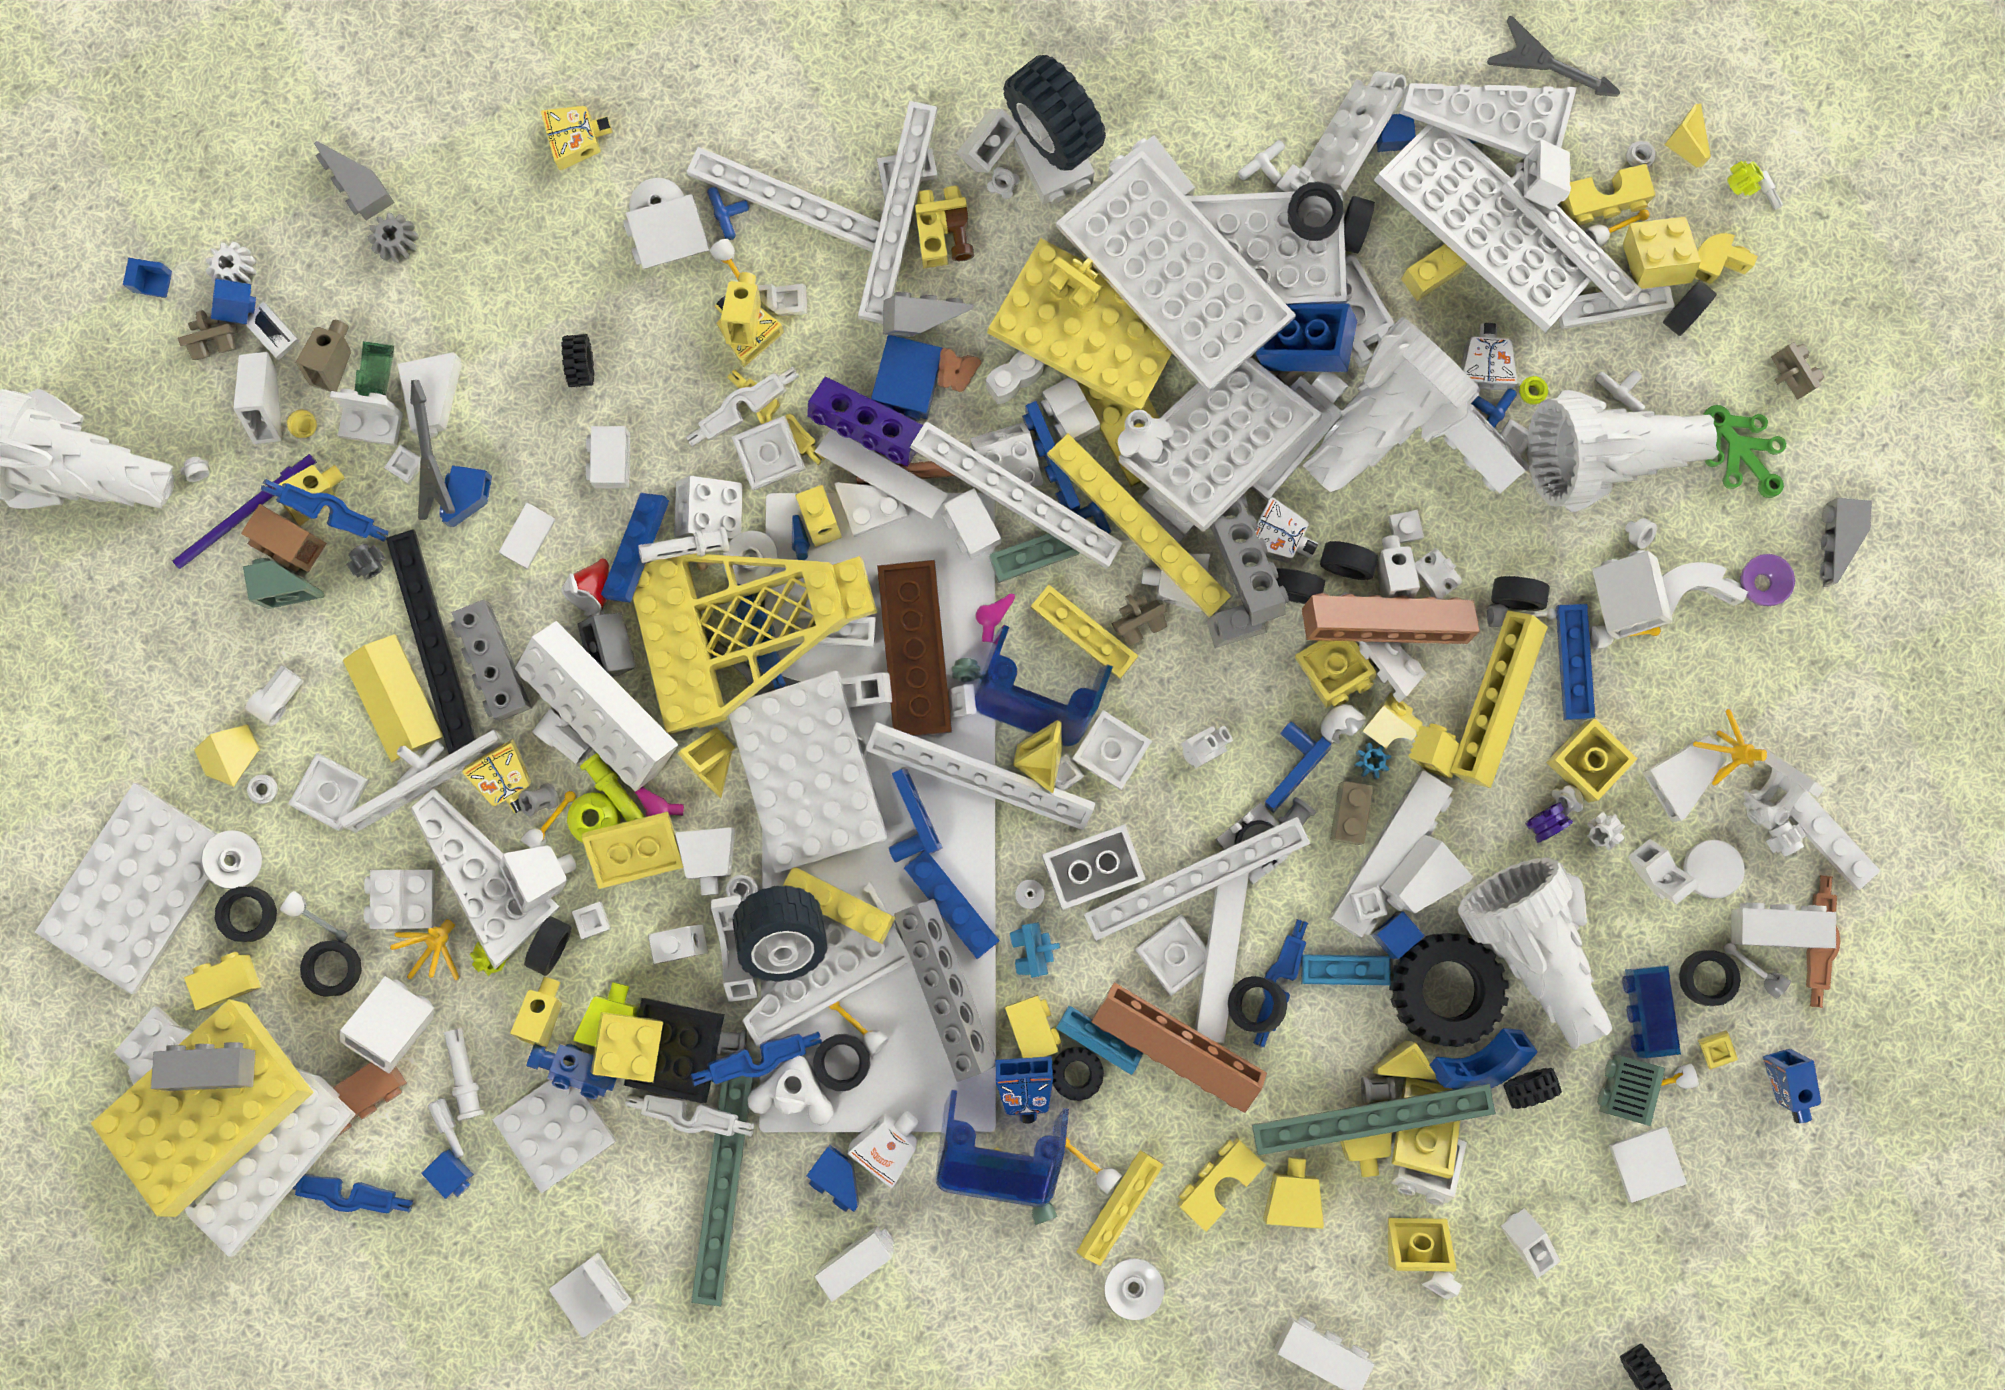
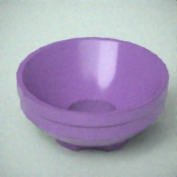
M1763 554L1751 559L1745 565L1740 576V584L1742 589L1748 591L1746 597L1754 604L1775 606L1790 597L1795 587V576L1786 560L1774 554ZM1764 575L1769 579L1770 586L1768 590L1761 591L1756 588L1754 583L1756 576Z

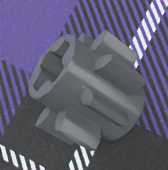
M361 544L349 553L352 561L346 565L357 578L362 575L367 580L375 577L383 570L380 562L386 558L375 545L370 548L368 544Z

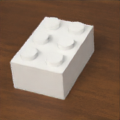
M1125 824L1042 854V859L1061 911L1146 880Z
M1740 903L1739 909H1731V943L1735 945L1836 948V912H1826L1827 906L1817 905L1801 906V911L1795 910V905L1792 904L1770 905V909H1765V903Z

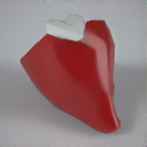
M602 558L593 565L574 574L570 573L561 587V591L566 599L576 607L586 611L584 613L585 616L591 617L604 614L603 608L607 599L601 593L609 575L607 560Z

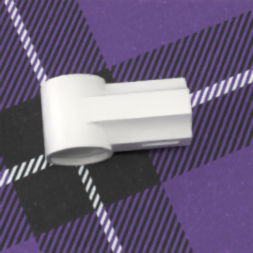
M281 665L264 689L258 690L251 696L245 709L264 724L272 727L284 715L286 711L285 705L303 683V680Z
M551 708L532 730L538 738L549 746L556 747L575 764H579L592 749Z

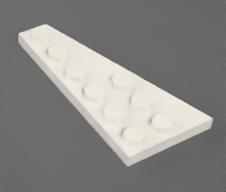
M433 788L412 806L411 812L495 970L540 928L546 918L553 916L560 906L550 898L522 914L499 867L503 853Z

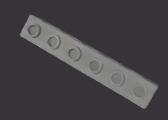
M1243 494L1210 527L1245 611L1249 615L1251 625L1255 626L1284 616L1285 604L1289 602L1284 586L1279 587L1276 581L1278 578L1275 564L1273 562L1269 563L1266 558L1268 554L1267 546L1264 539H1258L1255 531H1258L1253 514H1247L1245 508L1248 505ZM1230 515L1235 516V518L1233 519H1227L1225 517ZM1237 539H1245L1246 541H1245V542H1242V543H1238V542H1236L1235 540H1237ZM1252 562L1256 563L1257 565L1249 567L1245 564ZM1263 586L1267 589L1263 591H1258L1255 588Z
M935 899L894 913L956 1081L959 1082L979 1075L995 1067V1057Z

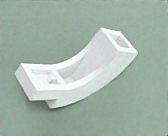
M1688 563L1662 575L1671 616L1682 595L1690 590L1704 591L1733 606L1744 602L1748 591L1740 588L1741 585L1732 579H1722L1727 568L1713 563Z
M741 895L711 900V909L720 941L723 985L728 1002L758 998L757 978L745 972L737 958L733 914L742 901Z

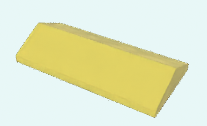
M395 634L366 644L343 659L345 667L391 763L401 759L397 755V750L401 746H406L412 752H415L444 737Z

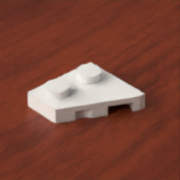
M835 483L854 537L908 517L901 501L875 486Z

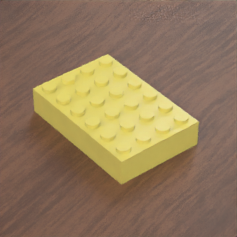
M229 999L179 1045L186 1046V1050H194L195 1044H215L216 1049L224 1048V1043L227 1042L244 1043L243 1048L255 1050L253 1087L183 1091L151 1089V1069L91 1122L93 1128L156 1216H178L314 1093L247 1003Z

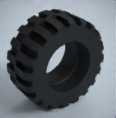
M1442 933L1425 936L1424 939L1420 940L1400 957L1401 960L1398 965H1394L1391 973L1394 974L1393 982L1390 981L1389 990L1393 991V998L1390 1000L1392 1007L1398 1011L1396 1016L1401 1023L1408 1027V1031L1429 1043L1461 1047L1467 1043L1474 1044L1480 1041L1481 1036L1489 1035L1495 1030L1493 1028L1495 1022H1501L1504 1016L1501 1013L1502 1007L1507 1006L1509 1000L1508 997H1505V989H1509L1508 980H1504L1502 975L1505 972L1503 964L1497 963L1495 960L1497 955L1491 949H1486L1481 942L1478 943L1469 938L1468 935ZM1446 961L1455 962L1465 967L1469 971L1474 983V996L1468 1009L1463 1014L1450 1018L1442 1017L1432 1012L1428 1008L1423 996V983L1428 971L1434 965Z

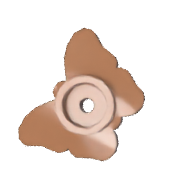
M943 348L940 352L938 385L943 388H948L951 385L954 391H964L970 383V378L974 376L977 368L981 365V360L971 355L958 357L953 350Z

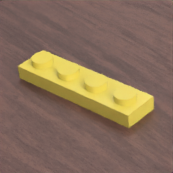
M1049 584L1030 607L1119 679L1122 678L1138 658L1136 653Z
M797 867L791 868L783 886H792L810 892L820 903L822 914L880 944H883L895 920L894 916Z
M1141 1150L1138 1152L1120 1183L1115 1187L1105 1207L1100 1211L1088 1234L1083 1238L1081 1245L1076 1251L1079 1255L1101 1266L1164 1164Z

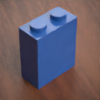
M888 335L871 399L898 413L904 414V416L914 421H920V418L928 419L938 380L940 352L943 348Z

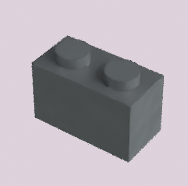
M622 612L593 615L577 624L583 648L611 677L620 676L636 668Z

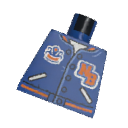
M1792 1049L1762 1056L1777 1103L1792 1112L1794 1123L1810 1122L1812 1120L1810 1108L1821 1104L1814 1061Z
M1052 1056L995 1060L996 1085L1006 1114L1019 1115L1021 1122L1030 1124L1036 1121L1037 1114L1049 1111L1053 1083Z

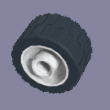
M786 885L772 886L750 894L744 901L740 902L733 914V929L737 958L742 969L748 972L750 976L764 981H790L813 971L825 958L824 955L827 953L828 947L820 903L810 892Z

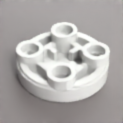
M1708 840L1696 844L1687 851L1683 871L1695 878L1699 887L1693 891L1694 893L1706 898H1723L1734 893L1741 885L1744 878V863L1741 855L1732 845L1720 840Z

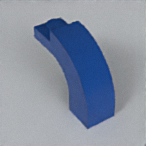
M1503 1028L1479 1052L1465 1058L1435 1057L1429 1065L1436 1074L1437 1081L1444 1088H1452L1453 1090L1488 1083L1492 1089L1518 1073L1531 1061L1538 1051L1522 1030Z

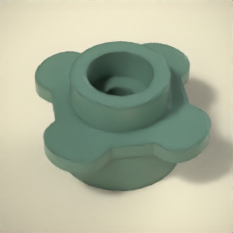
M971 658L958 659L955 661V666L951 668V671L954 672L952 677L961 682H971L981 677V673L978 672L980 671L978 662Z

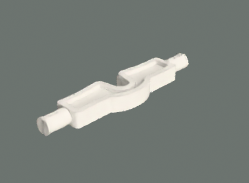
M792 366L779 376L773 373L751 388H740L732 392L723 401L721 408L698 423L700 428L686 436L690 445L693 447L706 437L713 440L725 431L740 425L743 422V417L738 409L741 402H746L751 411L755 413L761 411L771 401L786 392L785 385L799 377L794 367Z
M628 1094L626 1098L627 1100H632L625 1102L627 1107L642 1109L641 1114L644 1116L668 1121L672 1127L681 1132L697 1133L706 1130L726 1136H732L736 1132L750 1137L753 1134V1131L748 1129H754V1124L738 1121L737 1115L723 1112L707 1105H698L693 1118L688 1120L686 1117L687 1102L683 1099L665 1098L653 1094L645 1095V1098Z

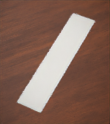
M833 429L828 432L814 451L930 519L933 518L948 496L947 493L874 451L866 449L855 440L842 437Z

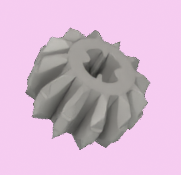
M388 212L386 220L377 216L379 224L377 226L369 225L370 230L374 234L367 236L368 241L373 244L372 251L375 254H380V257L385 261L392 258L394 262L398 263L401 254L409 259L407 250H417V246L413 241L419 239L418 234L413 231L414 224L411 221H406V218L401 214L395 218L392 213ZM394 234L396 238L391 240L390 237Z

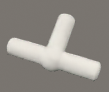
M1278 140L1264 152L1256 154L1250 163L1238 171L1239 178L1245 181L1261 168L1274 185L1278 184L1282 176L1270 160L1285 149V144Z
M1632 371L1620 385L1604 372H1600L1595 378L1600 385L1612 394L1615 400L1621 401L1633 412L1645 409V406L1629 393L1642 378L1640 372Z
M436 741L421 757L406 746L399 747L397 755L409 763L411 767L397 781V784L428 768L431 762L444 750V746Z

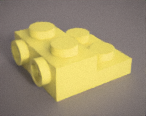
M1319 640L1295 655L1296 661L1311 681V687L1326 708L1331 705L1336 707L1345 704L1349 700L1348 695L1356 690L1360 694L1364 693L1374 685L1373 680L1376 678V670L1369 660H1366L1359 651L1360 647L1355 641Z

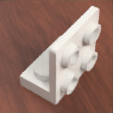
M351 389L330 392V398L343 408L338 431L340 438L397 446L403 413L395 407L394 403L387 400V396L378 393H369V397L358 395L357 391Z
M1024 422L970 438L973 450L1032 487L1043 484L1031 434Z
M688 476L676 481L674 538L690 537L695 531H701V533L718 531L719 527H725L728 539H733L740 534L742 483Z
M596 1253L549 1289L581 1337H586L632 1302L599 1253Z

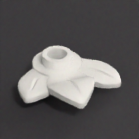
M1135 410L1125 419V430L1118 437L1119 451L1124 458H1128L1138 452L1145 460L1158 461L1163 450L1162 440L1172 438L1174 431L1166 420L1152 418L1143 410ZM1138 423L1144 425V427L1137 428L1134 426Z

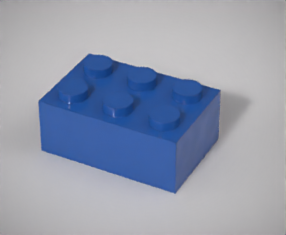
M1286 304L1296 315L1295 319L1256 352L1260 363L1268 371L1348 372L1357 319L1349 304Z

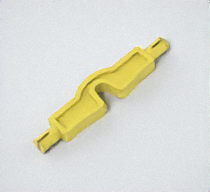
M736 369L727 377L739 389L751 388L757 384L751 378L748 380L744 379ZM776 399L756 413L761 425L772 421L773 414L780 407ZM787 414L786 419L800 455L804 456L807 454L819 466L822 463L821 460L824 461L826 458L814 452L817 449L814 446L816 444L815 439L804 430L792 414Z

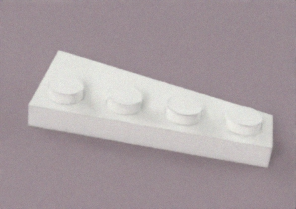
M1358 641L1359 651L1366 660L1372 659L1380 669L1377 675L1383 683L1389 681L1396 690L1393 696L1398 703L1427 674L1422 669L1420 663L1411 658L1402 649L1399 642Z

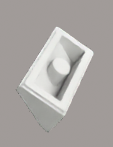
M526 503L501 546L499 553L528 569L556 519L533 505Z

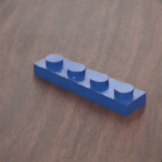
M1037 401L1029 403L1025 406L1026 414L1022 415L1028 430H1033L1037 440L1033 441L1039 457H1045L1048 466L1044 467L1048 480L1050 483L1055 482L1059 492L1055 493L1058 503L1075 512L1080 509V502L1069 477L1047 456V453L1055 446Z
M640 493L601 593L607 600L631 603L646 562L641 563L638 545L654 543L669 504V500L664 495Z
M1587 604L1556 606L1563 721L1590 720L1595 718L1588 606Z
M926 850L904 867L905 871L929 900L935 899L942 917L976 959L980 958L1000 941L933 857L927 854Z

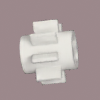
M1601 812L1596 819L1593 818L1587 824L1591 828L1587 837L1591 839L1596 848L1606 846L1607 850H1611L1625 838L1620 834L1625 825L1621 824L1616 814L1606 816L1604 812Z
M1787 820L1783 825H1776L1772 830H1769L1771 837L1766 842L1773 853L1781 851L1783 856H1788L1804 847L1801 841L1802 838L1806 837V834L1800 824L1791 825L1789 820Z

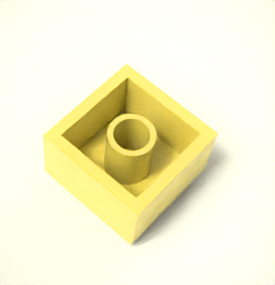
M1686 216L1630 223L1623 241V248L1633 280L1641 289L1693 282L1701 260Z
M1593 718L1585 721L1546 763L1569 785L1578 788L1583 798L1590 803L1598 801L1638 758Z
M601 1012L591 1073L593 1075L653 1082L663 1022L655 1019Z

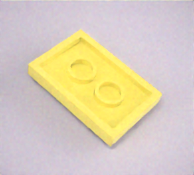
M668 812L582 833V841L598 889L683 868L676 835Z
M1406 1077L1403 1081L1401 1098L1452 1090V1088H1444V1086ZM1460 1121L1397 1131L1392 1164L1450 1179L1454 1174Z

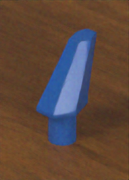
M793 515L792 550L796 552L798 560H806L810 543L800 516Z

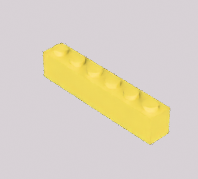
M1507 610L1450 770L1452 774L1465 782L1487 788L1492 787L1548 628L1531 614Z

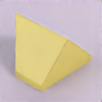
M1701 103L1693 106L1664 144L1696 168L1702 167L1711 158Z
M1056 720L1017 744L1013 766L1051 793H1054L1062 754V723Z
M246 724L210 734L194 751L206 776L234 787L260 749L249 725Z
M715 727L680 750L678 755L717 796L722 797L731 754L735 747Z
M1404 1040L1373 1067V1073L1379 1075L1437 1080L1436 1074L1429 1065L1430 1062L1417 1043Z

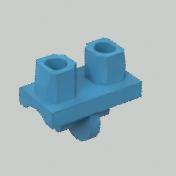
M1039 922L1022 925L1021 929L1010 932L1013 948L1025 946L1027 957L1015 959L1017 975H1031V978L1047 975L1046 963L1054 962L1052 950L1060 949V943L1051 944L1049 933L1041 934Z

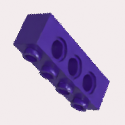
M826 376L808 401L807 417L811 418L815 423L825 425L835 430L842 437L851 438L861 443L868 450H875L885 455L894 463H901L908 467L917 453L910 447L923 427L922 424Z

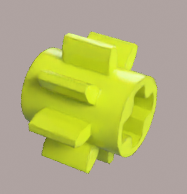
M1741 160L1729 168L1733 174L1727 177V181L1736 195L1744 193L1745 196H1751L1761 189L1758 182L1764 179V175L1754 161L1747 164L1746 161L1743 162Z
M480 942L476 943L473 952L469 954L474 960L472 966L477 972L483 970L487 976H490L491 973L502 971L506 961L509 960L508 957L494 970Z

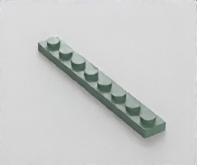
M740 1076L722 1082L718 1110L738 1116V1121L747 1123L749 1114L748 1096L752 1091L754 1077ZM735 1132L732 1136L718 1133L714 1135L691 1303L719 1307L723 1303L746 1136L744 1134Z
M1487 1083L1252 1124L1257 1155H1264L1495 1115L1496 1112L1490 1084Z

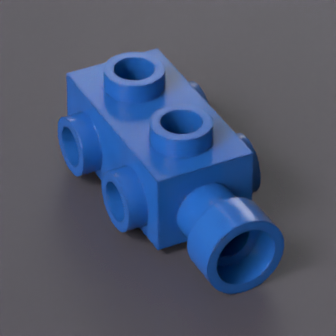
M534 1043L526 1066L536 1070L539 1067L549 1070L547 1079L553 1080L552 1085L556 1088L568 1090L571 1086L580 1089V1094L590 1099H597L598 1095L604 1097L606 1090L613 1091L617 1078L593 1075L591 1073L593 1055L582 1052L583 1050L580 1047L572 1044H567L566 1046L559 1044L555 1054L546 1051V1047ZM563 1060L574 1063V1065L567 1066L564 1064Z

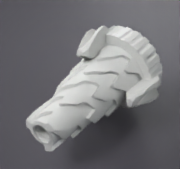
M1401 317L1381 338L1372 356L1365 379L1357 388L1360 392L1340 412L1343 415L1341 419L1329 430L1322 445L1302 466L1328 491L1339 490L1358 474L1362 473L1369 465L1371 467L1375 466L1397 443L1401 445L1419 426L1422 428L1421 437L1428 443L1433 438L1442 436L1466 422L1470 418V404L1479 396L1478 392L1480 389L1444 351L1411 322Z
M6 389L0 390V500H4L9 507L29 509L62 505L64 498L77 501L81 497L98 502L114 501L133 507L134 503L162 509L169 496L172 495L174 488L172 465L131 454L130 449L111 444L109 439L81 431L83 415L75 412L70 406L44 390L36 389L28 394Z
M1563 390L1557 398L1547 399L1540 403L1531 418L1527 438L1529 470L1538 494L1548 505L1554 507L1564 506L1570 512H1577L1587 508L1611 493L1613 483L1637 481V476L1656 474L1659 469L1687 467V462L1714 459L1719 453L1716 447L1717 432L1713 424L1714 418L1710 415L1679 417L1654 415L1653 411L1626 413V409L1623 408L1604 410L1606 408L1605 402L1572 390Z
M1535 858L1507 867L1474 887L1458 907V913L1473 940L1478 943L1481 942L1500 958H1505L1514 976L1517 979L1521 978L1526 988L1541 1003L1551 1023L1556 1022L1572 1049L1576 1050L1581 1044L1594 1042L1603 1035L1607 1036L1612 1030V1026L1605 1009L1591 986L1594 980L1590 974L1591 970L1586 955L1581 948L1582 941L1574 925L1584 926L1587 923L1585 893L1580 878L1566 873L1563 865L1556 860Z

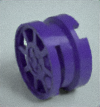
M1561 802L1546 808L1525 822L1528 829H1532L1536 834L1535 840L1537 843L1556 835L1573 823L1571 818L1565 816L1563 812L1564 807Z

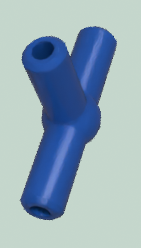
M711 187L708 189L707 194L714 209V217L719 221L725 239L733 240L736 234L729 217L749 211L748 202L742 200L724 206L718 189Z
M1511 388L1507 389L1496 406L1480 396L1471 404L1489 415L1487 421L1495 428L1498 422L1504 419L1505 412L1517 396V392Z
M1093 501L1088 506L1074 512L1084 519L1093 516L1098 528L1108 534L1111 533L1103 511Z

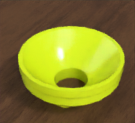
M597 792L587 793L578 797L571 804L567 814V824L571 834L582 843V833L620 824L621 819L620 812L608 796ZM589 809H594L599 814L598 823L592 827L586 826L583 822V814Z

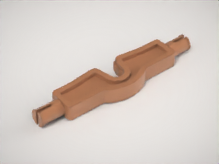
M1820 875L1819 893L1813 894L1812 905L1827 906L1826 912H1836L1837 896L1831 895L1833 877ZM1837 926L1836 948H1807L1806 987L1812 988L1811 1007L1823 1008L1824 990H1829L1831 986L1832 961L1836 958L1840 949V933Z

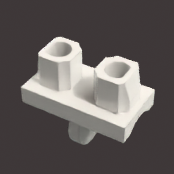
M1212 726L1181 743L1183 756L1196 769L1228 751L1225 745L1233 741V738L1225 726L1217 730Z

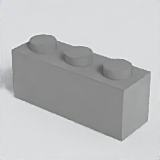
M227 1042L224 1043V1048L216 1049L215 1044H195L194 1050H186L184 1045L166 1046V1051L153 1052L151 1089L183 1091L253 1087L255 1050L243 1048L244 1043Z

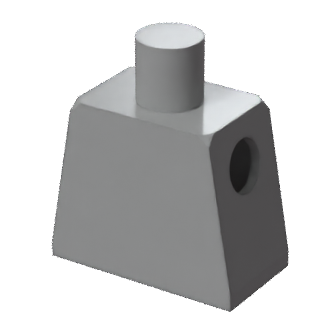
M1243 605L1215 613L1206 621L1215 648L1267 633L1264 622L1255 626L1251 625L1249 615Z

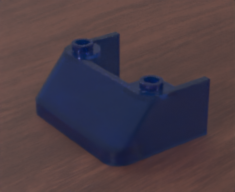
M1003 625L996 633L974 693L976 712L1033 735L1058 720L1062 723V746L1068 747L1077 744L1099 707L1113 666L1106 665L1099 668L1092 689H1077L1072 693L1068 705L1013 685L1017 676V666L1012 659L1000 655L1009 630V626Z
M951 1090L944 1105L935 1181L939 1189L946 1193L1033 1207L1046 1206L1055 1194L1065 1154L1069 1109L1063 1108L1054 1121L1053 1136H1043L1037 1141L1033 1156L975 1147L976 1133L974 1128L967 1122L954 1120L957 1090Z

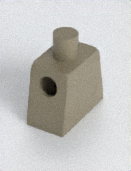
M332 320L328 330L315 327L297 358L296 364L310 386L329 392H337L351 354V349L344 338L349 326L344 322Z

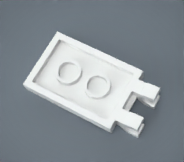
M1352 254L1345 258L1346 304L1350 305L1357 319L1352 352L1358 367L1361 369L1369 365V360L1372 359V354L1367 346L1377 341L1379 344L1381 338L1395 323L1355 254Z

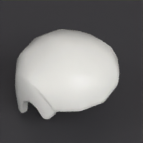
M1342 704L1336 706L1324 717L1321 724V734L1331 744L1333 742L1339 744V735L1347 734L1353 736L1363 726L1366 717L1351 705Z

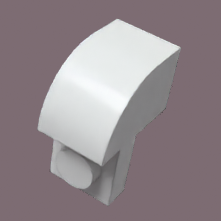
M874 673L841 679L849 708L893 702L889 673Z
M1651 839L1628 856L1638 875L1650 890L1662 900L1666 897L1674 904H1678L1699 887L1695 878L1675 865L1668 850Z

